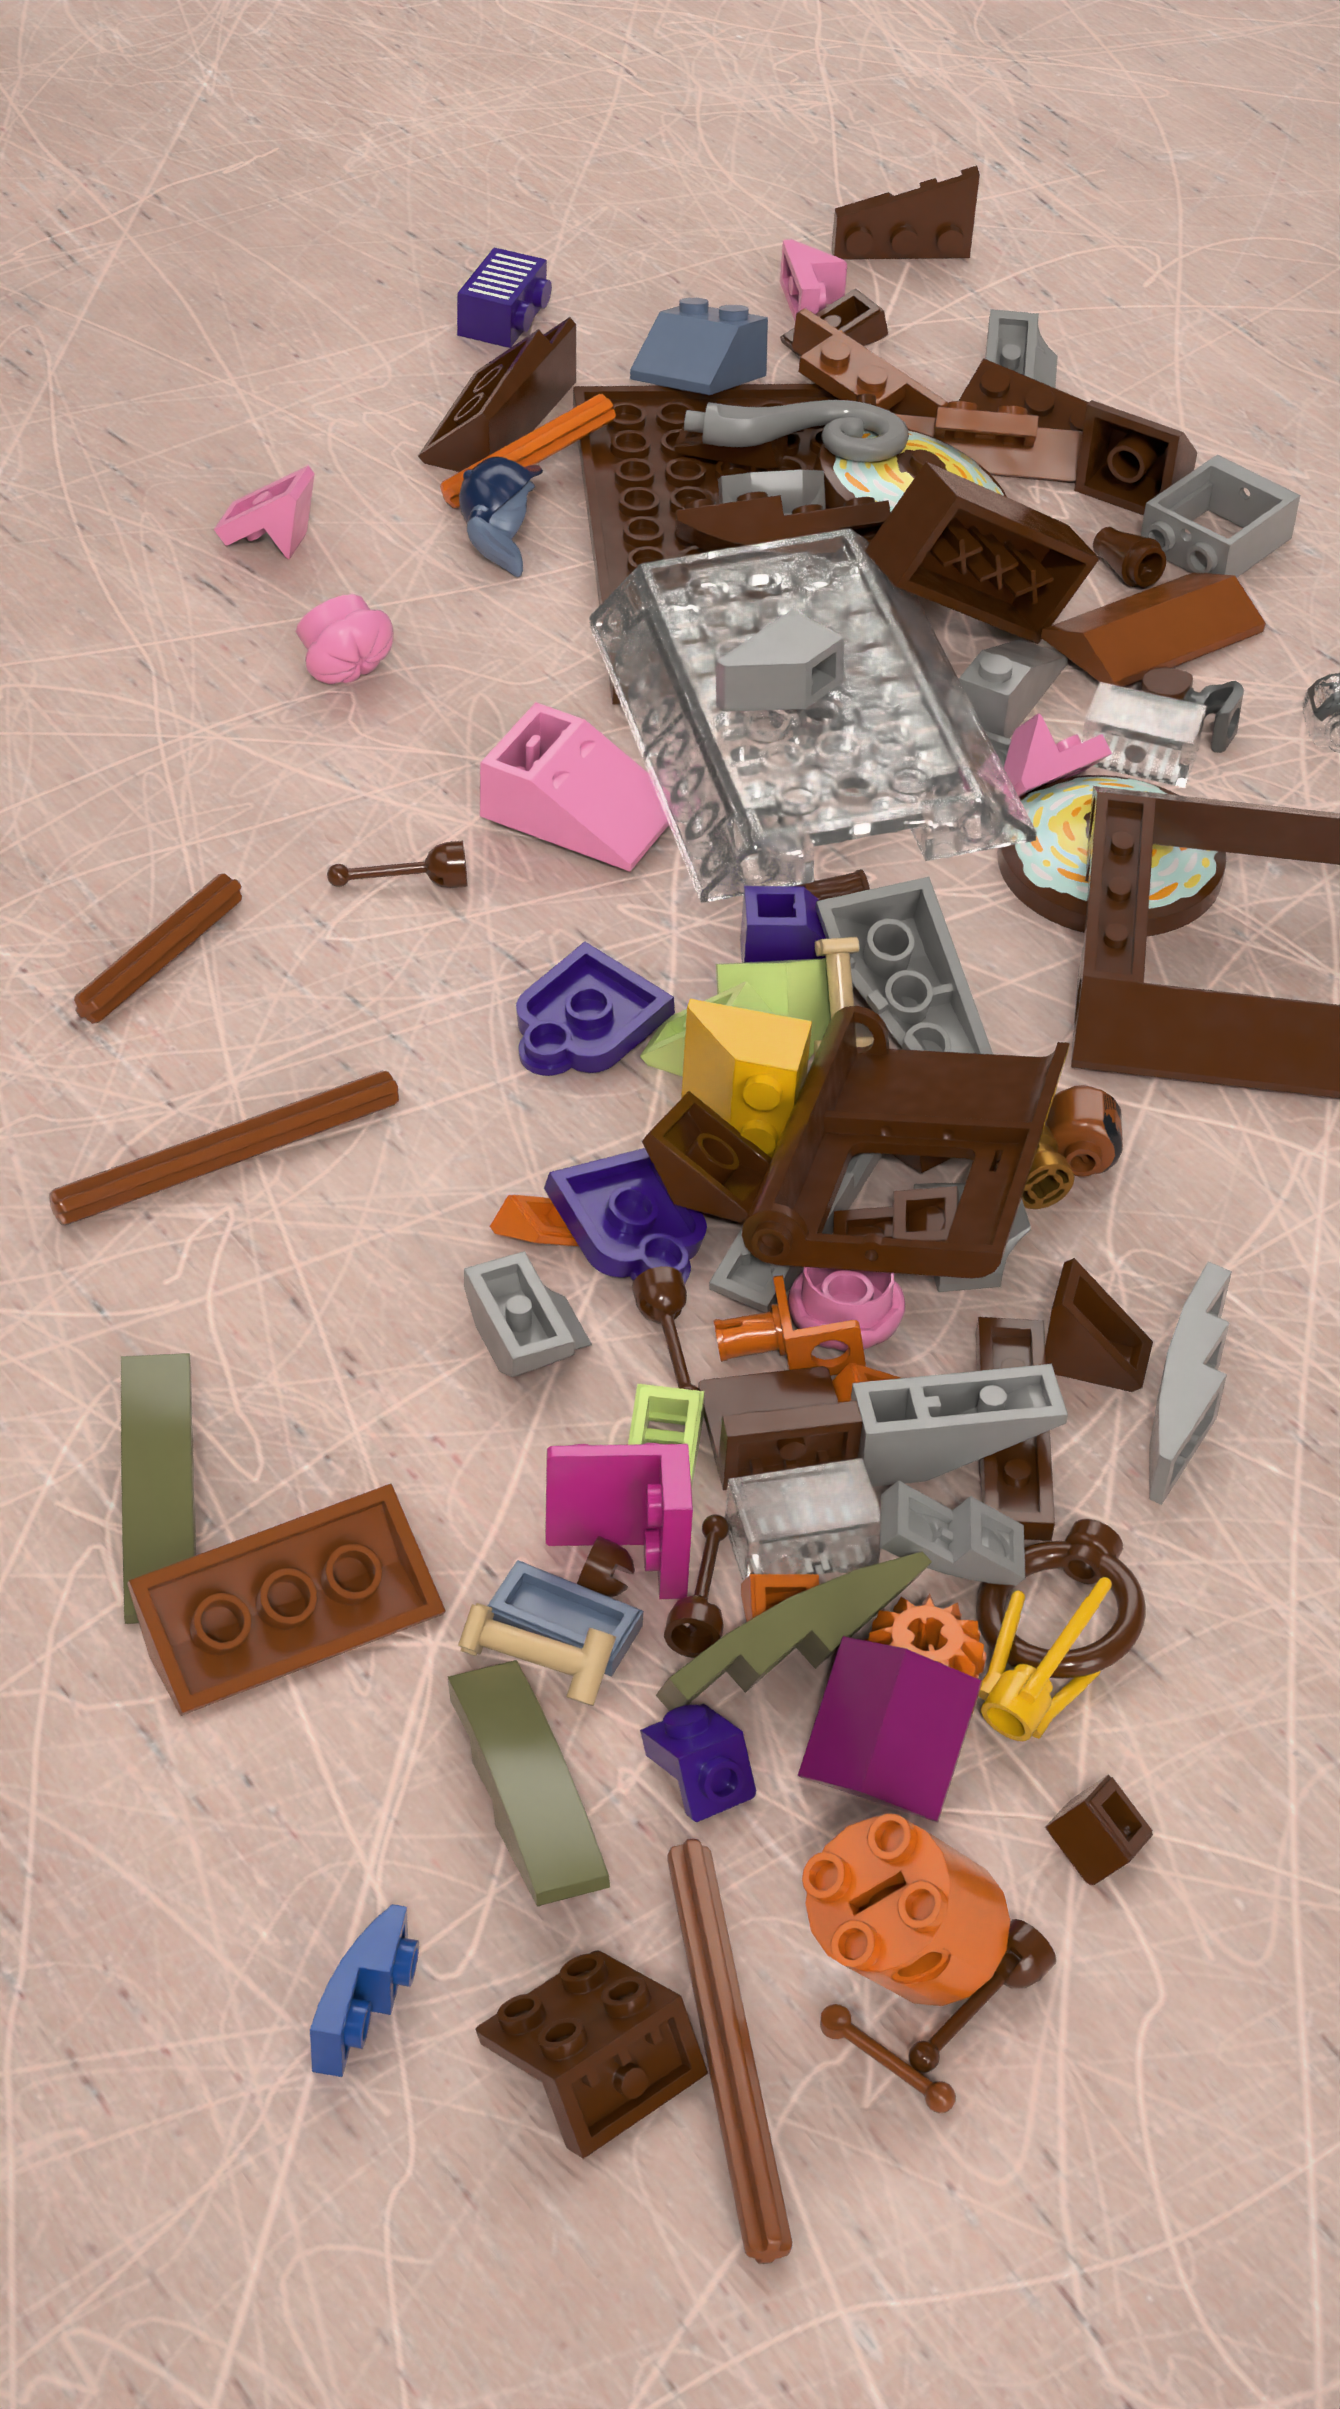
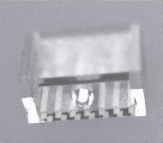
M1100 682L1085 719L1082 742L1103 734L1112 754L1092 767L1185 788L1199 750L1207 706Z
M862 1458L728 1479L725 1519L729 1524L728 1536L743 1581L750 1574L820 1575L833 1572L848 1573L879 1563L881 1550V1510Z

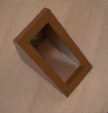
M1075 1258L1064 1262L1051 1310L1046 1338V1364H1052L1055 1375L1129 1392L1141 1389L1153 1341Z

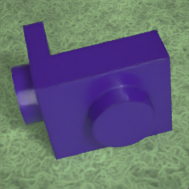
M707 1705L677 1707L669 1711L664 1716L663 1721L640 1730L646 1756L678 1780L685 1813L693 1821H702L755 1797L756 1787L743 1731Z

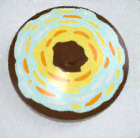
M864 429L862 438H875L879 435ZM908 429L909 438L906 447L901 453L892 458L876 462H856L832 454L822 444L813 470L824 471L825 503L830 509L844 507L846 501L854 498L873 497L875 502L889 500L890 511H892L925 462H929L1007 497L993 476L975 460L939 439Z
M1108 775L1075 776L1039 786L1017 800L1004 817L997 850L998 865L1002 877L1014 895L1031 910L1063 927L1085 933L1088 882L1085 881L1093 786L1177 795L1176 793L1145 781ZM1153 844L1147 936L1167 933L1188 925L1202 916L1212 906L1222 886L1226 867V852Z

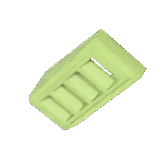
M637 1384L628 1445L645 1444V1442L688 1444L691 1490L704 1417V1391ZM649 1421L685 1425V1431L678 1432L648 1428Z

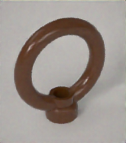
M1081 1519L1073 1524L1065 1541L1042 1542L1025 1547V1578L1040 1571L1060 1568L1069 1577L1084 1584H1095L1100 1578L1107 1577L1112 1582L1110 1590L1117 1601V1617L1111 1629L1096 1642L1069 1650L1050 1678L1067 1679L1087 1676L1113 1665L1124 1657L1135 1645L1141 1634L1146 1617V1604L1137 1578L1118 1559L1123 1550V1542L1120 1536L1111 1527L1100 1521ZM983 1582L977 1599V1621L983 1638L994 1652L1005 1615V1601L1015 1585ZM1015 1634L1007 1663L1013 1667H1016L1018 1664H1027L1037 1668L1050 1649L1034 1646Z

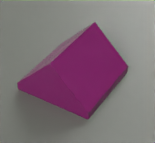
M843 1636L798 1776L938 1823L983 1683L982 1680L905 1648Z

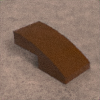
M958 1186L893 1191V1206L834 1211L833 1234L854 1236L875 1234L884 1238L946 1242L959 1204Z

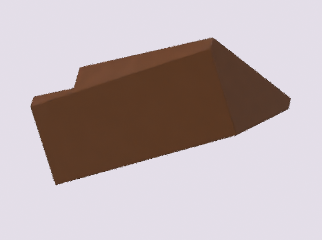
M571 317L545 334L539 329L477 370L419 453L418 457L422 462L460 472L534 431L576 383V323Z

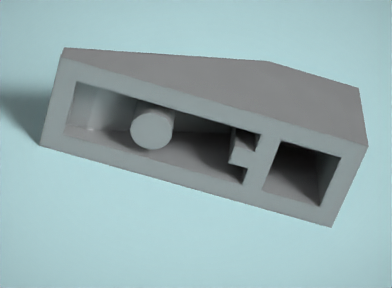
M1021 639L982 650L959 678L954 721L1010 739L1015 729L1020 726L1066 667L1068 658L1062 653Z
M1052 1364L853 1383L851 1401H857L863 1420L856 1470L859 1487L893 1485L898 1480L904 1484L925 1482L1066 1424L1068 1413Z

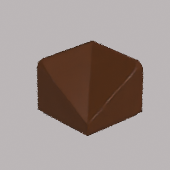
M1109 1774L1071 1799L1045 1826L1060 1849L1089 1885L1097 1884L1128 1864L1153 1836V1830Z

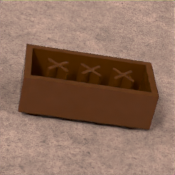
M929 462L924 463L865 549L868 556L896 587L1036 644H1039L1042 640V629L1053 625L1100 559L1068 524Z

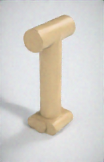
M857 937L820 939L815 941L816 955L826 956L831 1019L842 1008L854 1006L850 954L859 952V940ZM856 1035L857 1047L869 1046L874 1041L873 1036L857 1037ZM822 1040L814 1041V1057Z
M479 1603L471 1605L458 1646L461 1647L460 1651L476 1656L481 1654L483 1647L571 1675L573 1678L566 1697L594 1706L616 1636L589 1628L583 1648H578L493 1620L494 1613L491 1612V1607Z

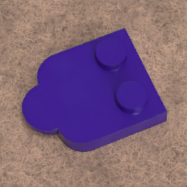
M585 941L519 996L516 1003L519 1031L523 1035L519 1043L520 1061L530 1072L543 1076L558 1075L568 1071L570 1068L585 1073L607 1070L675 1013L674 997Z
M645 1148L549 1172L544 1190L585 1257L595 1269L612 1277H631L634 1281L639 1274L648 1269L667 1266L679 1270L683 1276L684 1284H686L691 1272L689 1260L698 1253L707 1231L706 1219L700 1211L673 1204Z

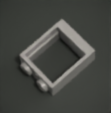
M1216 455L1146 503L1141 536L1158 541L1166 555L1167 561L1191 573L1235 575L1237 578L1292 538L1301 495L1220 455ZM1244 488L1249 490L1250 496L1246 495ZM1209 510L1243 527V529L1227 539L1193 522V520Z

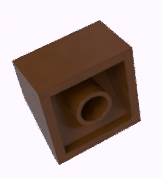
M1091 400L1087 404L1074 491L1144 516L1145 506L1148 501L1194 471L1197 451L1182 431Z

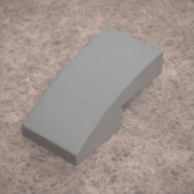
M899 1480L881 1494V1549L898 1557L923 1551L932 1561L927 1567L928 1569L968 1580L1016 1586L1025 1579L1024 1525L972 1496L952 1510Z

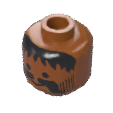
M1086 1085L1073 1086L1054 1095L1045 1125L1052 1132L1058 1145V1153L1066 1158L1073 1174L1084 1177L1109 1170L1118 1162L1123 1151L1121 1108L1114 1097L1101 1089Z

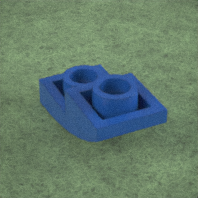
M392 1904L381 1913L355 1940L330 1978L310 2028L312 2072L343 2077L350 2048L363 2049L365 2045L371 2012L391 2015L398 1986L411 1987L418 1962L419 1940L408 1938L406 1906Z

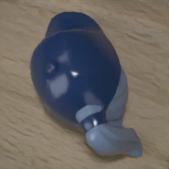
M490 457L479 463L472 470L468 469L464 472V480L459 495L460 509L467 523L468 537L474 547L490 561L507 570L513 576L520 577L523 572L522 555L512 539L524 520L527 508V495L535 488L534 483L530 479L542 474L543 470L539 465L523 467L504 457Z

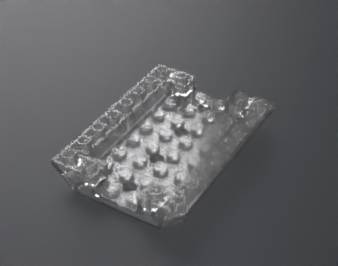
M850 528L641 563L589 617L590 628L701 903L744 895V886H795L814 882V846L840 843L847 840L910 829L925 861L1036 841L1037 832L916 595L896 587L865 552L870 542ZM794 609L844 636L843 683L808 708L724 712L716 707V661L790 610ZM824 718L826 721H816L813 719ZM849 788H857L859 792L852 793L844 790Z

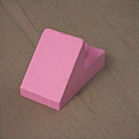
M783 240L780 284L794 321L796 320V313L806 308L816 314L826 308V304H832L845 295L846 261L795 240Z
M308 465L233 501L214 528V531L226 546L244 537L248 541H253L267 532L284 556L290 559L307 532L315 473Z
M1036 714L1016 728L1012 735L995 799L999 807L1002 808L1016 802L1026 793L1039 786L1085 772L1111 755L1112 752L1103 734L1081 742L1078 734L1055 744L1043 717L1040 714Z

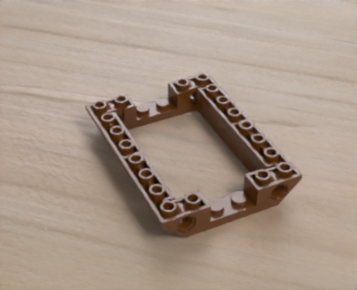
M1093 786L1085 881L1088 882L1085 934L1077 980L1071 1067L1340 1098V1005L1144 983L1153 844L1340 865V813Z

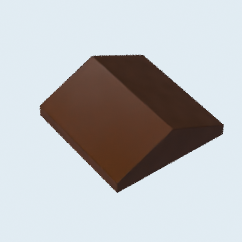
M690 1091L682 1097L642 1140L674 1205L740 1223L747 1217L771 1160L769 1155L754 1143L741 1136L737 1129Z

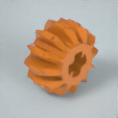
M930 1594L921 1606H915L905 1598L900 1597L898 1603L894 1606L893 1612L879 1610L877 1618L872 1623L869 1638L865 1639V1641L908 1649L979 1679L980 1673L984 1672L986 1652L984 1651V1644L979 1642L981 1633L978 1630V1621L961 1620L962 1614L960 1613L958 1602L944 1609L935 1607Z

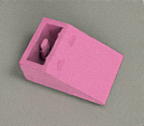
M537 702L533 704L480 762V817L627 871H631L683 809V802L585 719Z

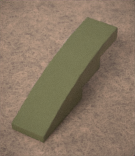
M190 1353L121 1356V1486L125 1624L139 1623L127 1585L129 1580L196 1556Z
M922 1551L853 1570L791 1596L724 1635L668 1678L656 1696L669 1711L677 1707L689 1705L725 1672L746 1693L796 1648L816 1669L839 1649L843 1636L851 1638L878 1614L879 1610L885 1608L913 1583L932 1561Z
M517 1660L448 1676L450 1701L470 1738L472 1762L492 1799L495 1826L537 1907L610 1888L606 1865L574 1781L543 1710Z

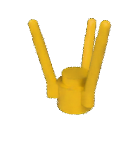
M1102 1577L1098 1580L1037 1668L1027 1664H1018L1014 1670L1005 1671L1025 1601V1594L1022 1591L1017 1590L1012 1593L988 1672L982 1680L983 1683L978 1695L985 1700L980 1709L982 1716L994 1730L1015 1741H1026L1031 1736L1038 1739L1041 1738L1052 1719L1082 1693L1100 1674L1101 1671L1073 1678L1051 1698L1050 1693L1053 1690V1685L1049 1678L1111 1589L1112 1582L1109 1578Z

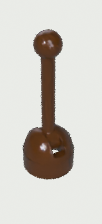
M463 840L450 841L436 845L428 852V856L423 862L347 868L343 864H334L328 869L327 879L333 886L342 887L349 880L426 873L431 881L440 887H468Z
M660 1266L648 1269L639 1274L632 1283L636 1306L646 1319L662 1324L678 1388L699 1391L695 1385L691 1384L674 1322L681 1314L687 1300L683 1276L679 1270L673 1267Z
M717 1514L708 1516L702 1524V1533L706 1538L695 1594L678 1600L667 1618L664 1632L665 1641L673 1651L685 1657L696 1658L722 1638L724 1628L722 1612L715 1604L708 1603L719 1543L729 1533L727 1520Z
M1012 1919L1010 1921L1007 1950L993 1977L972 1994L928 2041L916 2042L910 2048L908 2058L914 2069L922 2073L934 2070L939 2063V2052L1003 1985L1009 1988H1027L1040 1981L1056 1964V1955L1052 1946L1037 1929L1019 1919Z

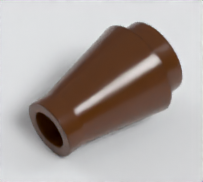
M1113 527L1101 529L1094 538L1093 551L1095 554L1102 557L1127 585L1131 587H1148L1156 583L1162 576L1166 567V555L1159 542L1155 539L1118 531Z

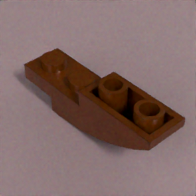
M758 491L740 495L735 502L716 504L715 500L700 499L689 502L684 506L685 509L676 510L675 528L677 537L701 549L724 557L738 560L758 554L763 565L817 567L840 564L843 551L842 543L873 539L891 511L889 500L875 502L873 497H858L846 501L844 507L823 510L822 505L809 504L795 508L790 515H784L781 495L768 497L766 492Z

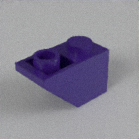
M744 886L740 935L742 963L826 958V956H817L815 952V941L826 939L815 908L816 901L820 900L805 887Z

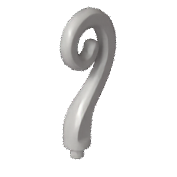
M848 400L809 401L774 407H742L708 402L706 412L687 410L684 421V431L703 433V444L726 447L756 446L802 429L825 425L822 432V441L825 448L834 455L856 462H876L892 458L903 451L909 438L905 422L896 414L875 405ZM864 429L879 435L875 438H862Z

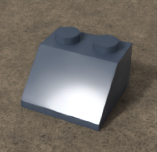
M680 299L679 306L659 312L630 369V380L712 395L765 377L767 375L768 317L749 314V308L743 305H724L714 308L709 307L707 299Z

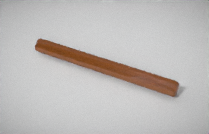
M383 1070L55 1188L49 1193L51 1210L61 1225L72 1224L394 1106L399 1101L398 1085L393 1080L391 1074Z
M687 1839L682 1845L670 1848L667 1861L744 2251L748 2257L755 2258L758 2264L772 2263L775 2259L788 2256L792 2249V2238L712 1853L707 1846H702L698 1839Z

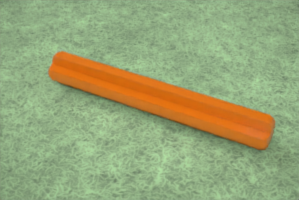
M598 394L442 481L440 489L444 500L452 508H459V495L464 480V472L468 469L472 470L485 459L504 457L523 467L536 465L609 424L616 417L613 403L603 394Z

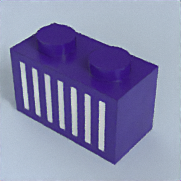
M494 247L457 293V336L511 348L523 331L527 332L530 329L533 318L539 310L546 308L549 303L552 283L546 279L547 260Z

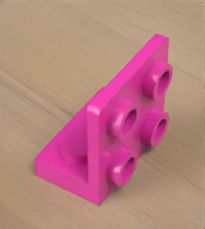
M575 1444L548 1447L546 1455V1544L548 1546H593L597 1537L601 1536L618 1545H644L645 1571H658L659 1599H682L687 1597L693 1515L688 1444Z

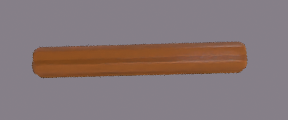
M225 873L218 874L75 995L74 1001L77 1006L75 1011L80 1018L85 1017L92 1024L102 1021L242 900V895L239 891L242 887L237 879L232 880Z

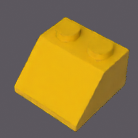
M690 999L686 1016L681 1098L690 1091L737 1129L741 1136L754 1143L772 1158L807 1076L812 1021Z

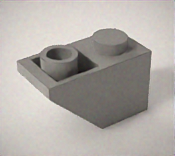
M794 609L790 610L716 661V707L724 712L808 708L843 683L844 636Z

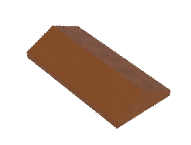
M1193 572L1042 629L1041 638L1108 689L1114 691L1142 680L1144 675L1152 669L1162 667L1173 668L1262 633L1266 623L1235 575Z
M392 1483L136 1577L127 1583L149 1657L180 1716L431 1620L446 1612Z

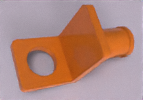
M783 1275L773 1277L777 1304L771 1305L772 1311L725 1320H714L721 1362L728 1361L731 1358L779 1350L780 1356L787 1355L789 1370L824 1366L829 1369L832 1376L838 1375L849 1362L866 1367L859 1321L848 1320L797 1330L792 1329ZM837 1340L848 1345L846 1352L834 1359L823 1360L811 1354L817 1345L826 1341Z

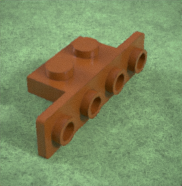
M804 308L796 313L792 347L794 351L802 355L800 356L798 372L839 400L856 401V397L860 394H873L876 396V406L894 414L936 418L938 407L947 408L948 402L808 309Z
M951 401L948 402L947 408H937L936 418L896 414L905 422L908 429L927 434L953 446L975 460L991 475L1069 483L1076 482L1083 432L1039 428V416L1028 415L1026 408L1000 406L997 412L978 411V405L975 403Z

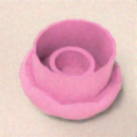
M355 594L341 595L316 606L301 619L296 629L298 637L308 650L306 654L307 671L316 680L326 684L354 682L359 679L360 674L372 672L391 650L394 635L389 616L381 610H370L362 596Z
M804 1267L803 1272L797 1276L790 1288L788 1307L792 1321L798 1329L848 1320L859 1321L863 1349L865 1350L888 1340L896 1332L905 1312V1298L901 1287L894 1281V1273ZM837 1340L826 1341L818 1345L827 1349L835 1348L842 1352H846L848 1349L847 1344Z

